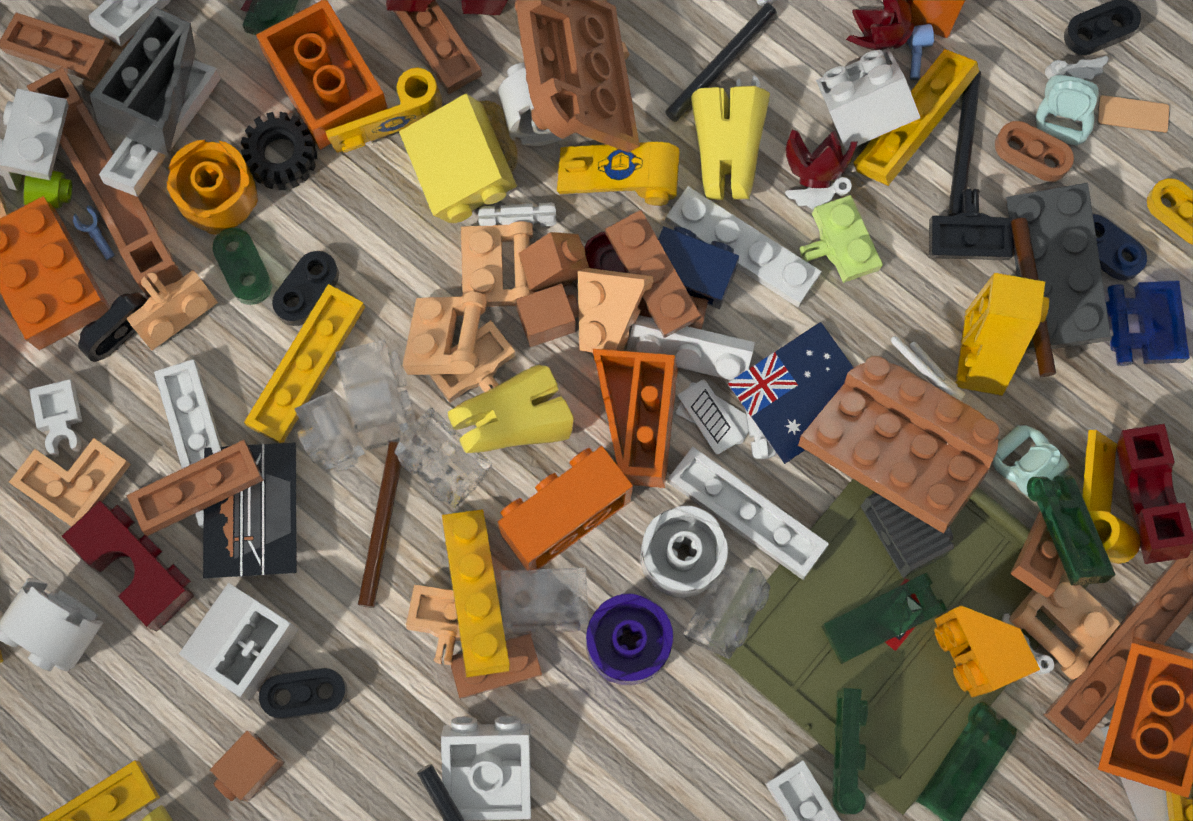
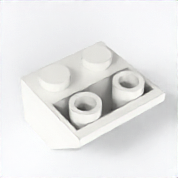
M889 48L870 51L863 55L860 61L846 67L838 66L832 68L822 78L816 80L846 151L851 141L858 142V146L920 119L906 78Z
M228 583L179 655L240 698L251 701L299 629Z

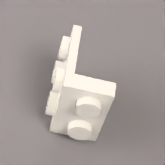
M17 89L14 102H7L3 122L4 125H7L4 139H0V175L4 177L9 189L19 190L22 175L46 180L51 179L69 106L67 99Z

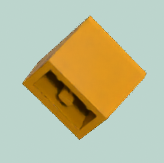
M964 606L956 607L934 619L937 625L934 628L936 639L945 652H950L956 664V667L953 668L955 679L964 692H969L971 698L997 690L1040 670L1020 628Z

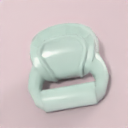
M1054 75L1050 77L1045 88V98L1039 105L1036 114L1037 129L1066 144L1077 146L1084 143L1093 131L1095 121L1094 108L1099 99L1097 85L1072 76ZM1050 113L1055 117L1058 115L1073 119V121H1082V131L1045 122V119Z
M1017 425L998 442V449L992 462L999 474L1015 482L1019 490L1032 499L1039 498L1045 494L1069 469L1067 459L1059 450L1050 444L1040 431L1027 425ZM1028 437L1033 439L1035 446L1031 447L1029 452L1019 461H1015L1013 466H1007L1002 463Z

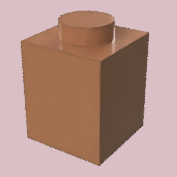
M550 232L518 253L529 290L541 291L562 284L564 288L578 279L579 270L589 268L585 249L579 234Z
M562 284L515 299L517 313L529 347L575 333V319L579 318L578 305L573 294L566 296Z
M247 730L214 764L210 771L218 778L213 783L214 786L227 799L233 801L237 797L240 801H249L279 770L285 761L256 733Z

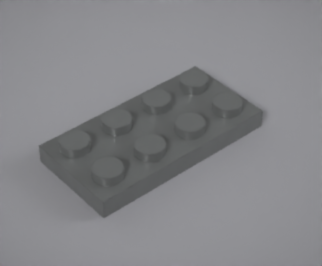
M1088 183L1006 197L1009 218H1012V220L1027 218L1038 279L1045 282L1044 297L1049 298L1046 321L1052 349L1111 341ZM1013 237V251L1015 258L1017 277H1021ZM1033 338L1027 347L1028 353L1035 352Z

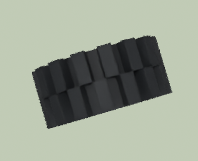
M273 112L266 113L268 120L265 122L261 120L260 116L254 119L257 127L254 129L248 125L245 129L248 138L242 137L241 140L243 150H241L242 157L254 179L259 184L263 181L265 187L272 189L274 184L277 185L279 190H286V183H291L292 188L299 186L297 179L301 177L306 181L310 177L308 169L314 171L316 167L314 159H317V150L309 128L305 123L301 124L300 119L295 115L289 119L287 112H280L279 118H275ZM278 139H286L293 143L294 153L287 161L272 163L265 158V149L271 142Z

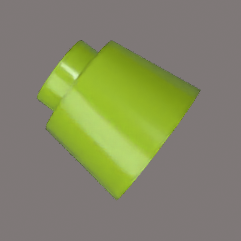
M54 170L50 180L25 176L24 205L42 196L54 208H61L63 203L69 204L72 198V180L65 179L64 173Z

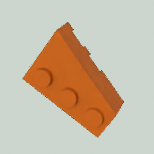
M592 349L618 467L632 485L665 488L678 374L675 355Z

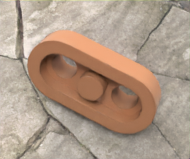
M1022 121L1007 123L1002 127L995 139V149L1001 159L1044 181L1053 182L1062 179L1071 169L1074 162L1073 152L1065 142ZM1008 142H1016L1020 149L1015 150L1011 148ZM1044 159L1052 160L1055 163V167H1048Z

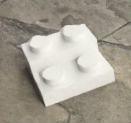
M463 716L452 719L451 725H443L441 734L442 782L463 819H531L530 724H521V719L517 716H501L495 719V724L477 725L476 718Z

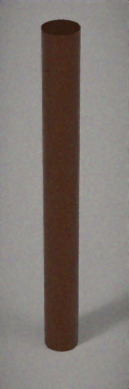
M1027 218L1014 219L1011 221L1021 277L1039 281ZM1045 319L1044 322H1040L1032 337L1040 377H1049L1056 374L1048 326Z
M389 442L358 606L374 608L405 449V445L402 443Z

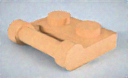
M519 221L513 222L510 225L461 227L463 296L467 292H479L487 298L486 307L516 306L515 299L536 292L535 290H529L518 254L530 246L529 240L533 238L532 223ZM513 241L515 288L504 290L502 242Z
M471 291L461 297L416 298L402 365L407 375L468 374L475 370L477 358L474 354L480 315L486 310L487 298L485 295ZM457 316H463L458 348L450 355Z
M1064 570L1056 591L1048 598L1032 590L1009 618V621L1015 627L1024 628L1062 665L1061 671L1071 680L1078 678L1087 669L1091 658L1121 624L1066 570ZM1039 609L1078 645L1073 652L1036 617Z

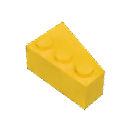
M993 273L965 311L955 381L958 388L1003 396L1040 322H1044L1047 317L1049 298L1044 297V281Z

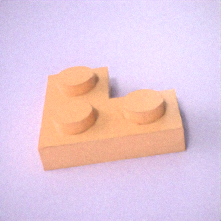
M93 438L68 471L34 449L9 483L72 527L99 501L103 502L131 464Z

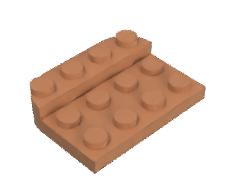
M516 0L515 9L518 16L526 81L534 107L531 111V116L535 125L541 130L549 129L561 139L577 133L627 153L638 148L640 144L616 6L604 0Z
M871 356L865 363L857 365L847 373L843 386L803 432L798 446L944 534L986 477L998 449L999 427L994 421L987 419L979 411L908 370L889 363L883 357Z

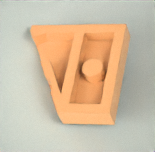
M591 268L578 271L579 351L593 353L592 349L624 350L629 338V329L636 323L641 311L638 305L644 292L651 289L653 276Z

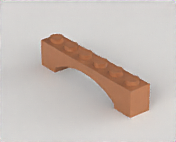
M62 67L27 85L28 90L31 92L67 99L69 106L60 144L99 210L131 274L147 297L151 296L141 285V280L145 276L153 286L154 283L147 276L148 273H155L164 286L177 282L184 277L139 197L103 183L99 174L114 153L64 68Z

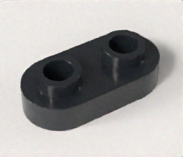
M1112 0L1092 8L1071 19L1064 32L1065 44L1076 54L1090 55L1129 39L1141 23V13L1138 7L1129 0ZM1112 20L1120 22L1122 27L1115 26ZM1078 34L1085 35L1088 41L1079 38Z
M312 251L305 254L275 292L272 301L273 309L283 323L290 326L304 324L327 285L335 287L339 279V270L332 256L323 251ZM315 265L324 267L323 271L318 275L310 274L311 268ZM289 298H300L299 303L296 306H286V302Z
M138 292L119 296L112 303L111 309L101 318L83 328L80 333L78 348L93 362L103 360L111 355L136 332L126 318L141 308L147 299Z
M328 668L275 675L266 680L259 692V702L266 714L277 719L329 713L340 708L345 702L347 684L339 673ZM326 683L333 686L332 696L328 699H322L319 696L320 687ZM282 690H288L291 695L290 701L286 705L280 706L276 700L277 694Z

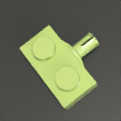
M851 195L814 208L812 215L819 229L820 241L800 247L801 256L804 255L803 260L809 262L826 255L836 266L843 283L880 270L883 264Z

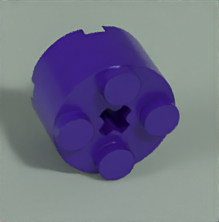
M621 594L603 602L592 615L586 633V650L592 666L606 680L620 685H637L656 676L665 665L673 643V629L665 611L651 600L636 594ZM629 630L631 636H639L640 639L636 641L634 650H629L626 645L618 644V641L622 639L623 631Z

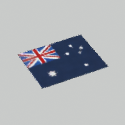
M819 322L727 384L782 462L786 464L805 451V449L798 446L801 435L843 386L847 373L854 367L824 325Z

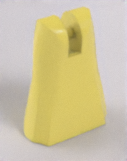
M735 86L730 88V99L724 88L719 87L699 88L693 92L691 99L700 151L702 182L705 196L709 200H723L725 175H731L733 199L750 198L770 93L767 90L757 86Z
M542 365L532 366L498 386L470 398L448 411V418L453 429L459 430L472 425L477 427L459 439L464 452L479 453L518 445L552 443L569 439L573 430L574 417L562 396L549 400L558 391V384L550 368Z

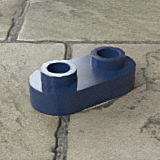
M1093 214L1095 229L1100 233V237H1096L1101 270L1120 281L1135 278L1145 268L1147 263V253L1144 247L1105 217ZM1122 252L1129 253L1133 261H1126L1122 257Z

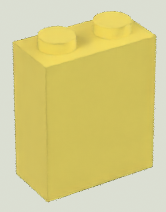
M467 93L399 131L431 212L435 217L448 223L462 222L472 215L473 210L484 204L490 205L503 200L507 195L506 192L517 187L483 104Z

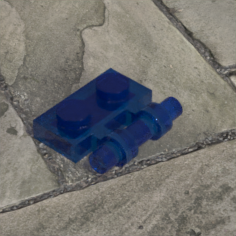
M1179 281L1139 282L1134 287L1135 298H1125L1124 285L1122 284L1107 287L1109 301L1106 302L1108 317H1111L1113 331L1110 350L1115 352L1117 366L1133 364L1132 349H1142L1144 364L1184 363L1190 358ZM1128 314H1138L1140 333H1130Z

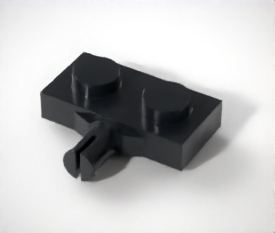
M972 189L962 190V213L954 216H932L929 219V258L1010 260L1013 257L1012 218L991 217L984 213H979V189H973V191Z

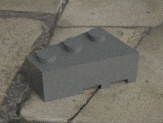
M157 7L152 10L90 94L97 123L169 157L196 53L191 23Z

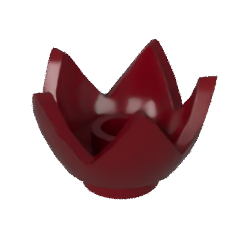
M883 0V9H853V16L864 37L850 35L846 40L871 50H884L891 47L893 49L900 48L909 39L914 29V24L911 22L912 11L908 1Z
M792 129L785 148L786 158L792 173L800 177L799 183L810 188H829L831 181L839 179L849 166L858 142L851 141L847 152L843 156L837 133L832 131L810 153L799 132Z

